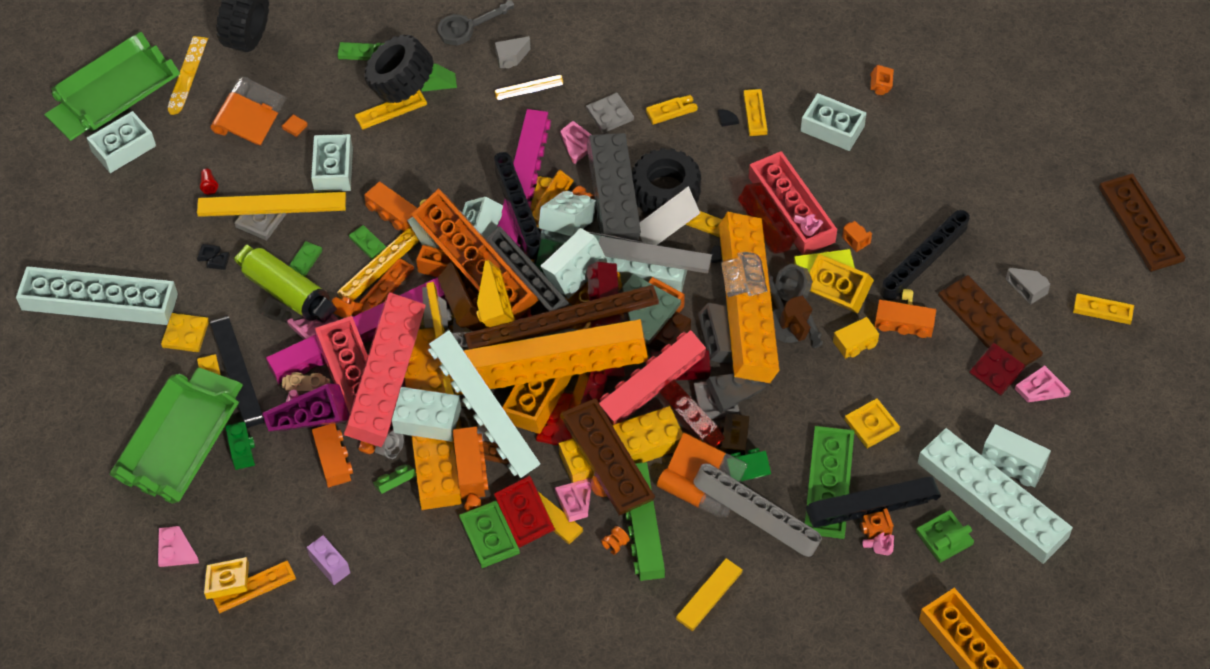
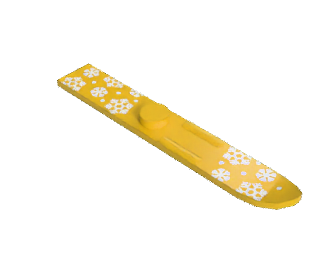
M193 36L168 104L170 115L178 114L186 102L208 38Z

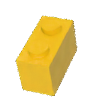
M865 317L834 332L833 343L845 359L850 356L856 357L862 350H870L877 345L879 333L870 320Z

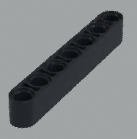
M499 152L494 157L497 179L525 254L530 259H537L542 240L511 156L506 152Z
M957 210L883 280L881 296L886 300L896 299L903 292V289H906L967 230L970 219L969 213L965 210Z
M229 316L210 321L229 379L240 382L243 385L236 396L243 421H245L247 428L265 423Z
M925 477L815 501L806 506V511L812 527L818 528L863 518L865 515L882 512L886 508L888 512L918 506L928 503L932 499L938 500L941 494L934 477Z

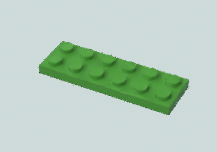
M815 426L807 505L815 501L849 494L854 430ZM806 511L805 524L816 530L821 536L845 538L846 521L814 528Z

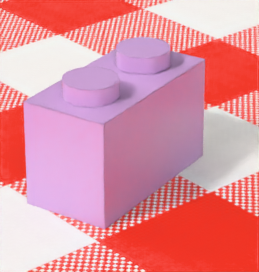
M324 535L307 546L310 559L333 585L350 574L347 561Z

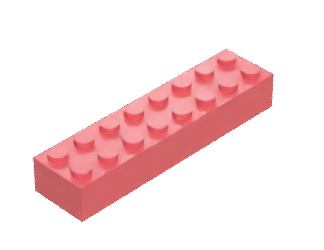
M389 292L343 435L382 447L388 434L426 307L425 304Z

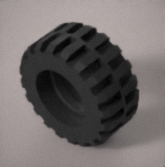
M222 0L216 25L217 38L221 45L242 52L254 50L255 46H258L259 41L262 39L266 28L269 0Z
M403 34L400 37L395 36L391 40L385 41V44L382 46L380 45L377 48L378 50L373 52L371 59L367 62V67H365L364 75L367 85L383 101L399 103L402 100L409 99L412 95L414 96L419 89L424 87V83L429 80V75L433 71V57L417 38Z
M660 148L659 151L652 150L650 154H644L641 160L639 159L635 163V167L632 169L636 204L639 208L642 207V211L646 214L648 212L652 214L688 186L695 202H698L701 192V171L698 164L694 162V159L689 155L686 156L685 152H677L676 149L672 148L670 150ZM659 177H673L679 180L681 184L672 189H661L652 185L651 182Z

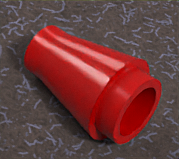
M210 169L201 171L200 189L206 195H212L218 189V183Z

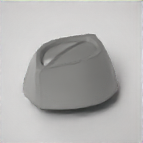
M389 430L382 447L376 446L375 453L389 459L396 458L398 454H391V451L397 446L401 451L404 443V434L394 433V430Z

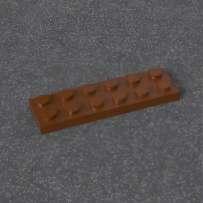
M1133 173L1100 183V191L1150 272L1184 262L1185 255Z
M969 275L939 292L938 296L988 349L995 343L1025 366L1042 356L1043 352Z
M596 398L561 413L562 421L619 516L655 499V495Z

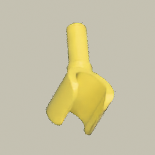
M903 289L902 300H908L909 305H913V291L911 289Z

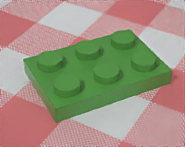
M497 501L459 515L481 568L520 554L516 541Z

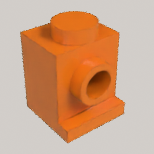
M877 65L870 73V90H874L877 95L888 93L893 86L894 69Z
M854 221L844 226L842 238L855 252H858L871 243L872 233L870 231L866 232L863 226Z
M345 296L342 299L335 297L332 300V303L337 308L334 314L342 318L354 317L360 314L364 305Z
M887 508L883 509L882 512L863 516L860 527L862 533L866 534L868 539H874V537L883 532V536L892 535L894 525Z

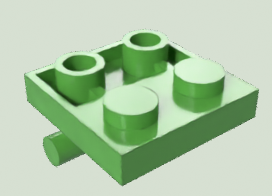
M951 510L916 529L918 536L939 563L965 550L974 543V540L969 535L972 532L969 525L963 527Z

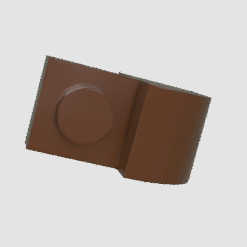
M803 295L790 299L786 303L779 319L781 328L789 327L791 333L795 335L798 341L805 340L811 328L807 320L813 310Z

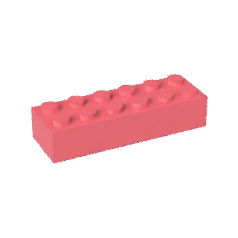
M782 151L749 165L750 181L802 255H808L836 243L837 228ZM815 214L814 218L823 221V224L812 236H808L801 230V224L794 222L796 215L806 217Z
M352 316L315 328L316 339L333 383L340 385L349 414L368 357Z
M691 330L688 333H681L676 338L677 342L672 346L670 344L666 345L661 350L662 354L658 357H651L645 363L646 366L643 369H636L630 375L631 378L628 381H621L615 386L616 390L613 393H606L599 399V404L612 425L625 421L705 356L706 347Z

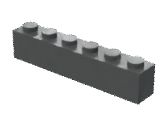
M500 226L486 238L549 311L572 306Z

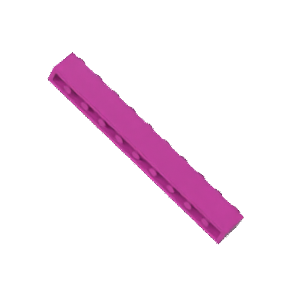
M527 109L513 164L531 209L532 201H530V198H534L535 187L533 186L538 182L537 170L540 171L542 160H540V157H544L545 146L543 144L547 143L548 133L546 131L550 130L551 120L548 119V112ZM504 200L502 217L499 220L498 227L500 226L521 248L518 232L506 200Z
M438 277L429 281L434 282L437 288L438 296L445 300L446 304H449L445 299L446 296L443 290L440 287L441 285L438 280ZM429 282L399 296L423 303L422 287H427L426 284ZM384 303L353 317L363 344L373 341ZM316 334L266 357L268 367L278 384L282 382L283 377H286V375H291V373L295 372L305 374L317 365L322 366L326 364L316 339Z

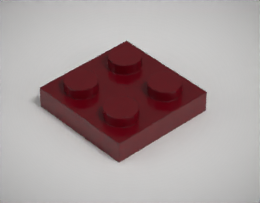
M993 343L969 373L1001 396L1023 371L1025 365Z

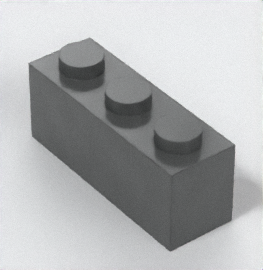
M707 303L698 315L706 347L709 350L710 361L731 363L733 360L727 306Z

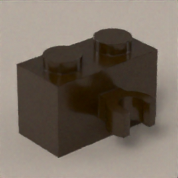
M726 413L725 421L721 420L720 432H723V438L719 437L718 449L727 453L725 457L735 453H740L741 456L745 455L750 416Z

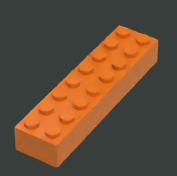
M439 188L411 214L478 291L480 290L485 261H491L501 270L515 321L539 300L500 254Z

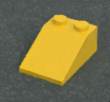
M818 254L809 272L813 281L811 293L857 314L874 281L869 274L821 254Z
M487 260L484 264L477 306L479 310L477 311V316L480 322H483L488 327H493L515 321L501 270L491 261Z

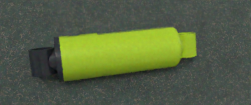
M245 245L234 257L235 262L242 267L241 271L245 277L307 320L313 321L317 319L324 324L337 310L335 305L329 301L328 292L263 248L253 249L249 245Z

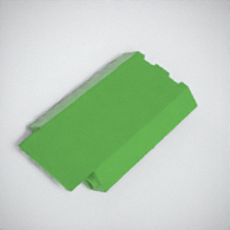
M139 32L51 88L53 91L52 96L57 102L60 101L61 104L44 115L71 141L86 130H96L180 75V72L171 59L165 60L156 45L151 47L143 33Z
M202 368L196 369L189 382L188 378L181 374L170 376L109 475L127 486H137L142 489V492L151 496L160 495L169 503L180 502L239 402L235 398L243 385L240 382Z

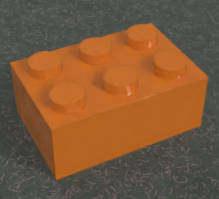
M477 427L453 429L461 500L467 499L469 494L485 497V490L489 489L482 433H477Z

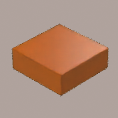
M293 114L282 125V128L297 137L308 124Z

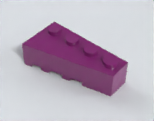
M329 383L263 412L268 431L279 432L348 422L350 415L340 385Z

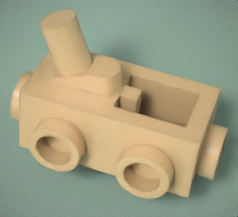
M295 372L283 377L282 388L285 389L287 395L291 390H296L298 395H303L325 384H330V378H326V376L320 373L303 376L302 373Z

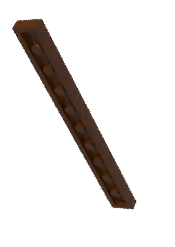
M650 285L473 331L464 335L468 350L515 342L659 304V299L654 286Z

